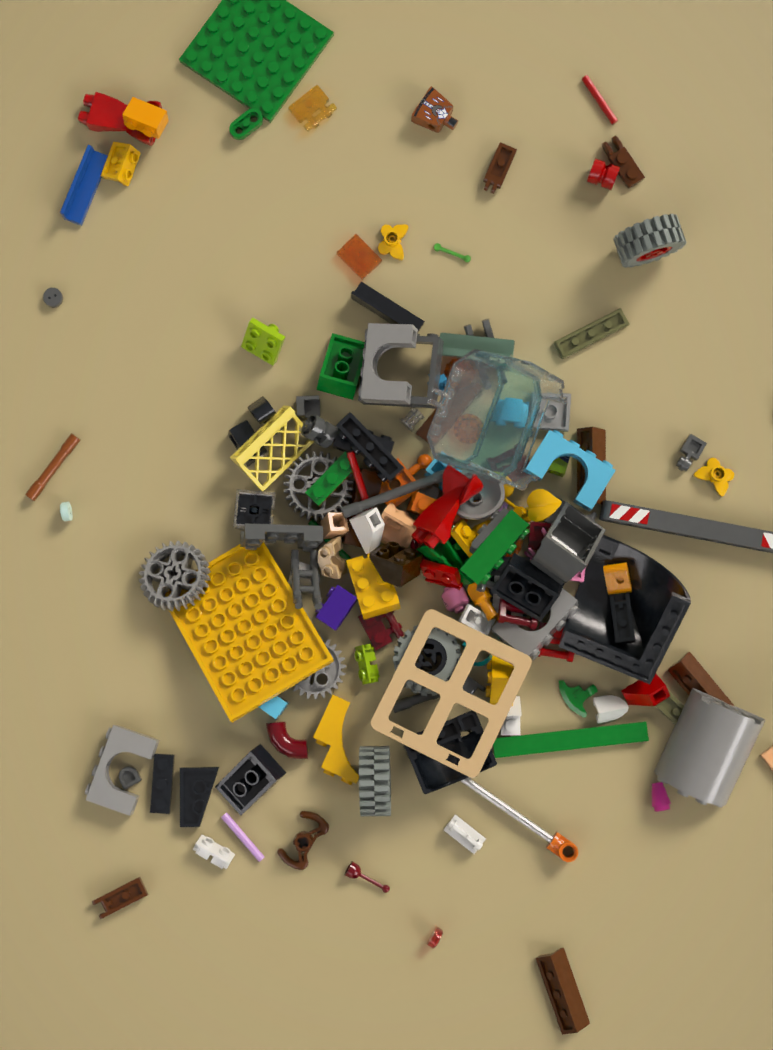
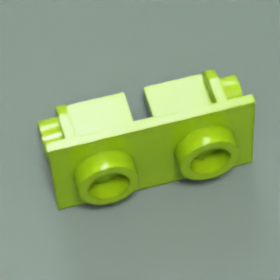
M371 644L355 647L354 656L359 665L358 675L362 684L379 682L378 678L380 675L377 664L370 665V661L376 660L374 647H371Z

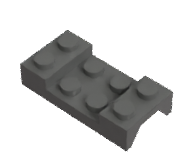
M245 523L244 531L240 532V547H245L246 550H257V547L260 548L264 540L265 543L284 541L286 544H293L295 541H298V549L310 552L317 549L323 542V526Z

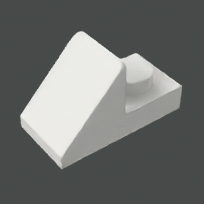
M467 604L459 622L488 636L496 619L488 621L482 611Z
M516 696L513 706H511L500 729V735H520V716H522L520 696Z

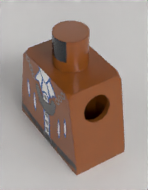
M432 86L411 116V122L436 133H439L444 125L454 130L458 124V120L451 116L453 105Z

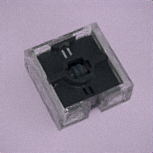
M237 489L233 528L244 530L245 523L273 524L274 516L271 515V512L275 510L276 493Z

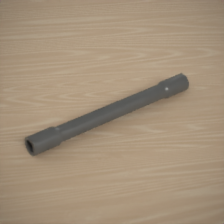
M445 469L363 501L341 507L344 518H348L366 509L430 485L443 482V472Z

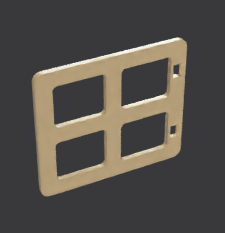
M427 610L371 719V726L375 731L470 778L477 777L531 667L532 660L527 654L436 610ZM433 628H438L466 642V647L449 681H443L415 666ZM481 651H485L514 666V670L496 705H492L463 690V685ZM408 680L440 695V700L422 735H418L389 720V715ZM455 704L464 706L488 719V724L470 759H466L438 745L436 742ZM393 727L404 731L402 738L391 733ZM449 754L460 759L458 766L446 760Z

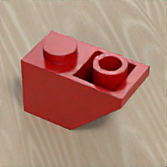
M655 674L651 684L637 680L621 690L628 705L656 706L670 697L666 684L657 674Z

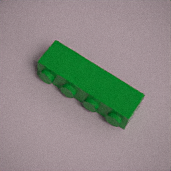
M511 509L460 570L478 586L481 584L485 585L492 577L490 573L494 568L498 570L505 562L503 558L506 554L511 555L517 548L515 544L520 538L524 540L530 533L528 530L530 525Z

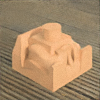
M390 502L381 515L385 523L381 542L384 544L397 542L400 546L408 548L413 539L411 535L417 529L413 525L415 520L412 519L407 511L398 510Z

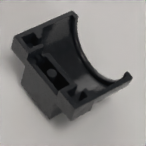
M471 710L446 721L436 741L437 744L466 759H470L484 732L476 712ZM424 730L421 732H417L416 734L422 735ZM461 732H469L468 735L461 737ZM403 745L423 794H429L469 778ZM490 750L480 772L497 765L492 750ZM450 754L446 759L457 766L460 761L459 758Z

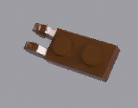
M615 135L612 137V143L618 150L617 152L613 153L611 146L606 141L602 143V147L610 163L620 167L618 175L629 189L644 180L645 176L627 149L623 147L622 142Z

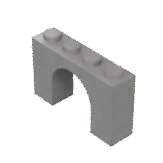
M368 323V329L365 330L366 348L363 349L364 367L361 368L362 385L359 387V396L364 402L410 405L412 385L406 381L382 380L377 372V364L381 355L391 348H416L418 329L413 324Z
M562 588L560 596L550 608V619L543 628L536 631H526L516 624L497 622L491 630L506 645L527 654L532 660H535L540 654L539 650L542 646H547L553 639L552 635L565 626V620L569 616L572 617L579 609L578 600Z
M113 725L112 728L109 727L105 738L108 739L106 746H102L98 757L101 758L99 765H95L92 771V776H94L92 784L89 783L85 790L86 800L131 816L134 813L139 795L122 790L113 784L109 776L110 763L121 752H130L151 760L154 758L160 740L119 725Z

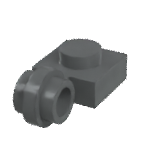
M692 434L688 435L680 450L686 456H681L676 464L679 467L678 469L687 471L692 463L689 460L690 457L698 460L707 443Z

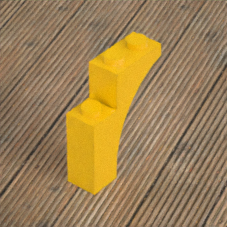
M332 695L313 738L317 739L315 743L324 747L327 744L330 745L321 768L324 769L323 772L332 777L335 774L341 776V781L352 785V783L357 784L359 774L349 763L342 741L343 722L351 702Z

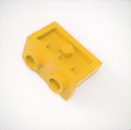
M113 142L101 177L107 180L118 181L124 186H129L141 153L131 144Z

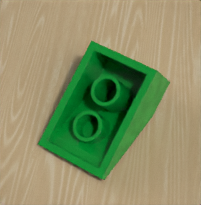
M332 333L316 390L353 400L361 373L365 342Z

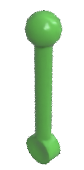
M439 243L434 245V250L437 252H446L464 259L465 262H470L471 260L469 255L464 256L441 247Z

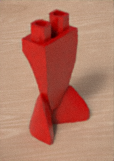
M95 92V95L85 94L83 104L90 107V111H80L78 120L80 123L87 125L89 130L96 132L126 131L130 136L144 144L152 146L155 143V137H148L143 132L131 130L124 124L122 114L128 105L102 93ZM148 101V102H147V103H149V104H152V105H154V106H157V107H159V108H162L161 102H158V101Z
M447 465L443 472V496L430 504L413 523L417 529L411 537L417 543L422 544L424 542L426 546L434 549L439 542L445 544L451 535L452 524L460 505L467 502L484 488L477 475L473 474L469 479L452 466Z

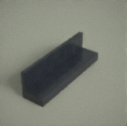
M362 281L356 290L351 292V299L390 324H413L419 332L425 321Z

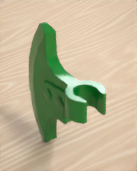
M559 680L560 693L567 706L576 714L585 718L587 712L583 707V702L598 692L596 686L592 684L586 690H583L580 685L569 687L564 680Z

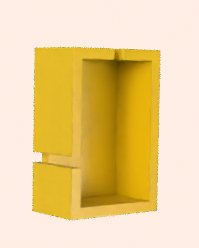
M367 554L365 559L362 555L346 560L364 620L401 609L394 585L382 580L369 558V554Z

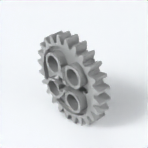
M329 639L324 644L334 661L320 669V671L315 672L312 685L310 684L312 675L307 680L295 684L293 691L300 689V696L306 692L308 699L311 694H314L315 699H317L318 694L321 693L322 697L325 698L326 691L332 694L331 688L338 689L336 683H343L339 677L340 675H346V673L341 671L342 668L346 667V665L341 664L345 657L339 658L338 655L342 651H335L336 644L329 646ZM319 674H325L328 677L326 684L320 685L317 682Z

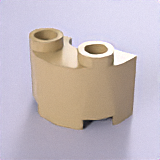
M341 535L332 538L318 551V564L322 575L325 577L340 579L347 572L346 561L339 555V551L343 548Z

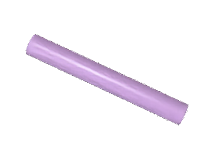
M226 812L221 817L222 820L260 862L265 856Z

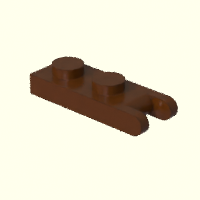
M138 877L93 900L92 903L96 905L101 902L105 910L104 913L99 915V918L102 919L147 896L148 892L141 877Z

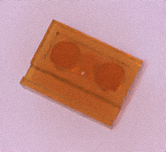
M357 234L337 251V255L362 280L382 263V259Z

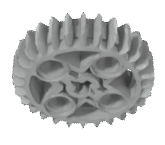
M313 451L312 457H309L306 453L305 460L298 457L300 463L292 462L295 468H288L291 475L285 474V477L289 481L283 482L285 486H288V488L283 490L284 493H289L285 499L292 500L289 503V507L295 505L294 512L296 513L300 510V517L307 514L308 521L311 516H314V521L317 522L318 517H321V520H323L327 513H338L337 510H341L343 504L349 505L346 498L352 499V495L348 494V492L354 491V488L349 487V485L354 483L353 480H348L347 478L341 484L343 490L340 493L333 492L329 496L339 498L332 507L325 509V500L322 503L321 509L314 510L311 507L314 501L310 497H308V508L300 503L296 494L306 495L305 492L324 474L329 465L331 466L337 460V456L330 459V453L324 457L323 451L320 452L319 456H316L315 451ZM322 463L326 468L323 472H317L315 466ZM312 464L310 476L298 475L304 467ZM301 480L305 483V486L298 490L294 487L296 481Z
M178 540L176 545L172 541L169 542V546L162 543V549L155 547L157 552H149L151 555L150 559L144 558L147 564L141 565L144 571L139 572L143 577L139 579V582L142 584L140 588L144 591L143 594L148 598V601L157 608L161 607L164 611L168 608L171 612L174 607L178 611H180L181 606L188 609V603H191L193 606L195 605L193 601L195 598L199 601L201 600L199 594H205L203 587H209L205 582L211 580L207 575L211 573L208 568L209 563L206 561L204 554L192 544L189 546L187 542H184L182 545ZM170 556L168 563L162 562V560ZM181 556H185L182 561H178ZM193 560L198 567V571L190 569ZM161 568L159 573L154 574L156 569ZM192 578H196L194 583L189 584ZM153 580L160 583L157 593L152 585ZM182 589L188 590L186 594L180 596ZM172 591L168 597H165L166 592Z

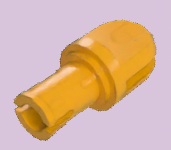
M475 582L468 585L467 592L475 606L482 609L487 620L490 621L497 617L498 613L490 602L492 596L487 587L485 592H479L476 590L477 584Z

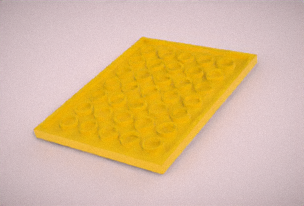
M264 542L260 548L257 547V550H246L245 547H240L239 544L209 562L208 568L211 573L207 575L211 580L205 581L209 587H203L205 594H199L201 600L199 601L195 598L193 600L195 605L193 606L191 603H188V609L181 606L180 611L175 607L172 612L169 610L232 723L334 661L303 607L301 609L295 608L293 590ZM192 578L189 584L194 583L196 578ZM182 589L180 596L186 594L188 590ZM172 591L166 592L165 597H168Z

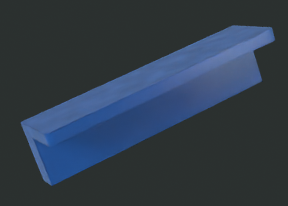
M88 145L60 211L65 220L81 226L102 178L101 173L108 155L94 151L91 145Z

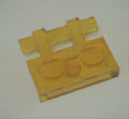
M316 85L291 104L288 109L300 124L304 120L308 121L304 125L308 132L312 128H317L319 123L325 118L331 117L337 107L334 103L328 107L325 106L329 102V98ZM318 109L321 111L315 117L312 116V114L315 113Z

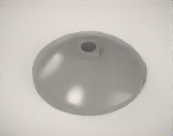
M469 469L461 472L469 479L473 474H476L483 483L484 488L467 502L460 505L457 515L469 520H481L492 516L501 508L504 502L505 490L501 480L492 472L483 469Z

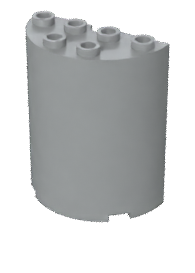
M692 688L654 772L658 776L657 779L678 789L677 793L684 797L690 795L696 798L695 800L700 804L707 805V803L722 808V806L727 804L765 723V719Z

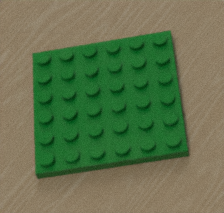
M222 0L179 58V61L247 108L260 110L263 118L271 123L332 39L334 32L286 0Z

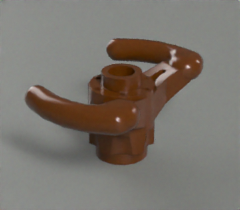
M301 811L300 817L314 820L319 824V827L309 832L301 831L296 834L293 844L298 851L299 860L294 861L282 848L277 851L284 863L298 870H304L308 866L307 854L317 837L325 835L329 830V824L325 819L310 811Z

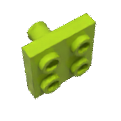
M252 318L249 321L241 347L273 366L277 362L285 336L279 333V328L276 325L269 324L267 326Z

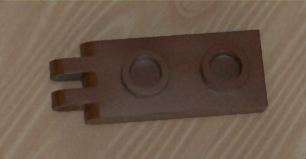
M501 142L499 143L483 180L486 183L485 191L488 190L490 185L493 186L490 192L492 194L495 193L497 188L501 189L517 149Z

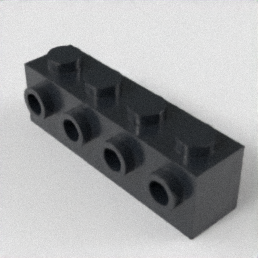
M351 412L336 425L337 435L343 441L347 439L352 444L350 448L355 454L358 455L360 453L365 458L363 462L370 469L374 467L378 471L376 475L382 482L385 483L387 481L390 484L404 471V467Z

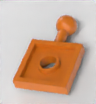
M422 454L418 457L417 463L408 470L397 458L396 460L404 467V471L395 480L400 482V486L416 481L413 475L421 469H426L432 462V458L427 454ZM387 481L385 483L382 482L379 494L392 490ZM412 493L385 502V504L388 506L392 502L395 508H397L409 499Z

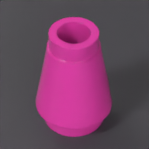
M663 783L651 784L652 807H654V811L670 810L671 802Z

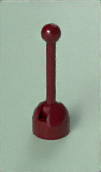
M351 861L345 876L352 879L361 877L381 888L384 893L389 892L390 887L388 885H382L362 874L360 866Z

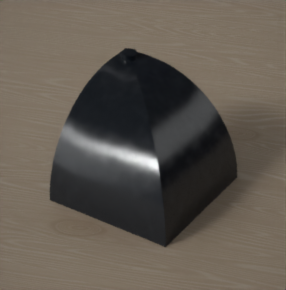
M603 535L586 567L584 582H580L574 597L578 600L579 609L574 616H569L566 619L559 647L651 684L691 604V598L680 580L659 562L625 543ZM627 562L632 592H629L636 642L616 645L610 595L607 592L603 566ZM625 593L614 594L615 601L626 599Z

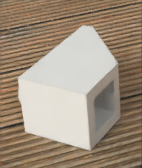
M377 507L362 511L349 520L366 554L380 546L385 523Z

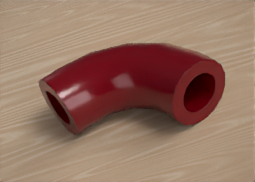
M285 722L266 723L269 740L279 753L288 758L308 759L306 739L297 740L290 737L287 733Z

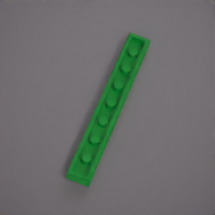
M647 722L496 738L493 744L494 757L501 758L649 741Z

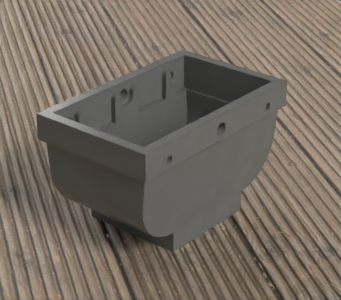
M566 502L557 514L530 562L559 584L567 583L579 571L582 572L585 569L606 530Z

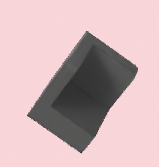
M319 395L296 396L298 418H308L312 414L321 416Z

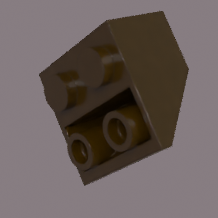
M389 542L369 554V558L384 582L402 587L420 575V564L423 554L416 552L413 548H405L397 542Z

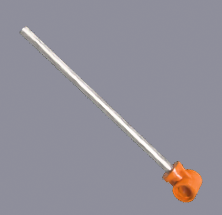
M470 778L461 780L463 784L548 842L546 848L559 856L563 861L572 862L577 858L578 849L572 841L558 832L552 836ZM566 846L573 848V853L570 856L563 855V849Z

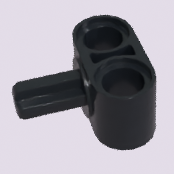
M263 396L247 407L260 425L262 423L265 424L276 414L273 407Z

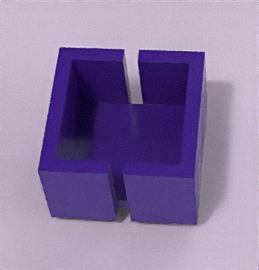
M339 585L336 588L331 587L326 595L328 600L325 604L322 603L321 609H316L315 611L317 613L316 618L334 631L338 630L358 600L357 597Z

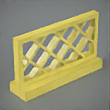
M283 405L230 458L263 492L314 441L308 440L305 444H298L299 433H301L299 427L302 429L303 423L290 406ZM291 418L296 422L295 431L287 430V422ZM277 432L282 433V444L273 443V436ZM286 433H295L294 444H286ZM262 446H269L268 457L259 456ZM273 446H282L281 457H272ZM286 446L294 447V454L291 457H285ZM249 459H255V470H248L244 464ZM259 459H268V470H259ZM272 459L281 460V466L278 470H271ZM258 473H267V481L263 485L258 481Z

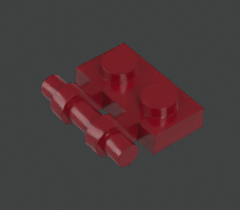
M394 611L365 620L362 614L358 616L375 651L393 642L389 636L390 634L395 633L398 639L400 636H404L401 630L403 627L393 615ZM385 617L391 625L387 630L381 621Z

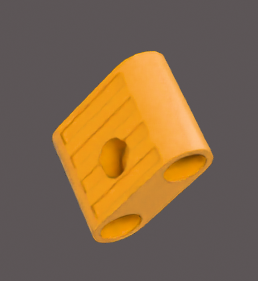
M627 562L603 566L608 595L632 592Z

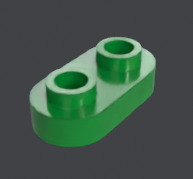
M251 108L235 119L229 127L231 136L236 140H243L258 129L263 123L261 111ZM256 118L257 121L251 122V119ZM238 129L243 130L242 133H236Z

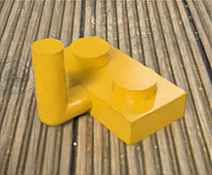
M462 519L452 528V537L469 558L473 555L469 549L472 541L477 537L478 530L484 524L488 525L491 522L490 520L477 524L470 529Z

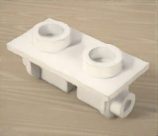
M454 815L444 828L446 833L473 854L480 850L483 842L486 840L485 837L457 815Z
M204 835L200 836L193 848L196 851L195 854L206 860L210 855L214 856L211 863L221 869H227L235 856L230 849L222 847L214 842L213 839Z

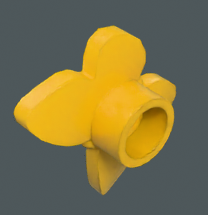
M386 224L382 226L381 234L384 239L378 246V251L381 255L390 253V256L402 261L404 259V252L400 243L408 231V225H396L393 228Z
M710 458L706 466L698 469L693 476L701 480H710L718 495L723 497L728 489V482L734 478V472L731 469H725L720 466V462L716 458Z

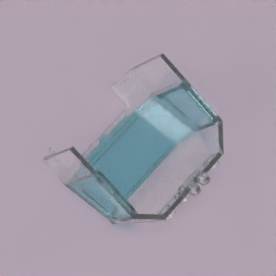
M473 349L453 363L443 391L432 388L431 392L441 396L439 402L434 399H428L427 402L437 407L427 434L433 458L458 470L476 474L484 479L524 491L528 488L530 482H536L540 479L538 476L525 473L524 469L549 401L568 405L567 398L563 397L562 391L565 388L564 380L530 361Z

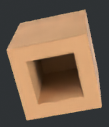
M327 513L323 520L320 521L321 526H323V539H332L340 535L342 538L349 531L347 518H344L342 513Z

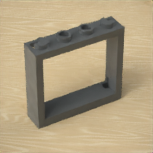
M417 333L416 344L433 345L427 397L411 396L410 405L366 403L360 399V396H358V401L364 405L436 409L444 341L437 334L429 333L427 336H420Z

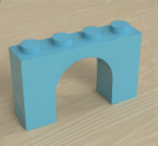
M549 430L524 472L541 481L555 459L563 456L575 458L582 464L585 470V481L573 502L585 510L591 511L616 470L612 468L613 465L611 463L597 459L596 454L589 450L585 452L579 448L580 445L577 442L564 439V435L559 431Z

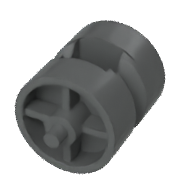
M312 414L303 422L301 434L319 446L328 448L334 442L338 430L333 424L325 422L324 419L316 414Z

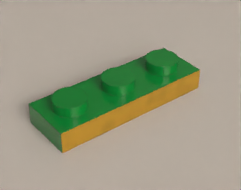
M346 451L305 492L318 506L352 474Z

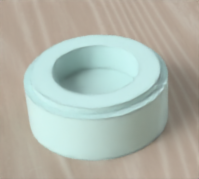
M62 502L60 504V513L63 521H71L73 518L70 502Z

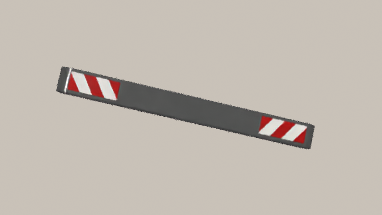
M602 501L599 518L601 521L773 553L772 531L614 501Z

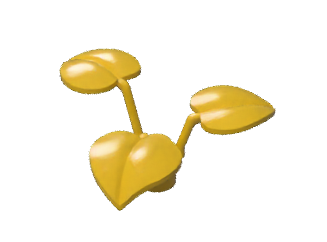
M493 473L503 483L505 490L504 501L527 523L531 520L540 522L549 518L562 503L561 500L549 491L536 489L527 498L528 507H518L507 499L514 491L512 482L504 475Z

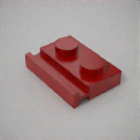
M425 559L422 560L420 567L423 576L426 577L425 581L457 590L461 589L463 583L460 582L461 577L458 568Z

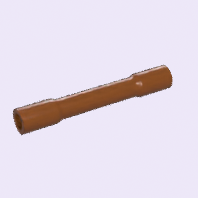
M72 433L38 480L25 494L33 501L37 499L47 482L66 457L74 450L80 439Z

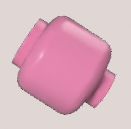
M463 586L460 590L446 587L441 596L446 609L450 612L455 611L456 614L463 612L466 605L470 602Z

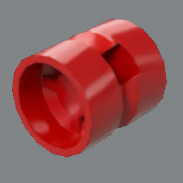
M595 158L587 182L594 185L600 183L602 188L612 190L620 167L613 164L607 166L605 161Z

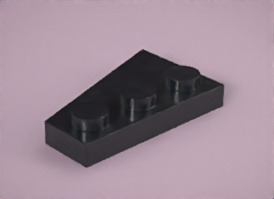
M219 767L180 768V827L201 826Z

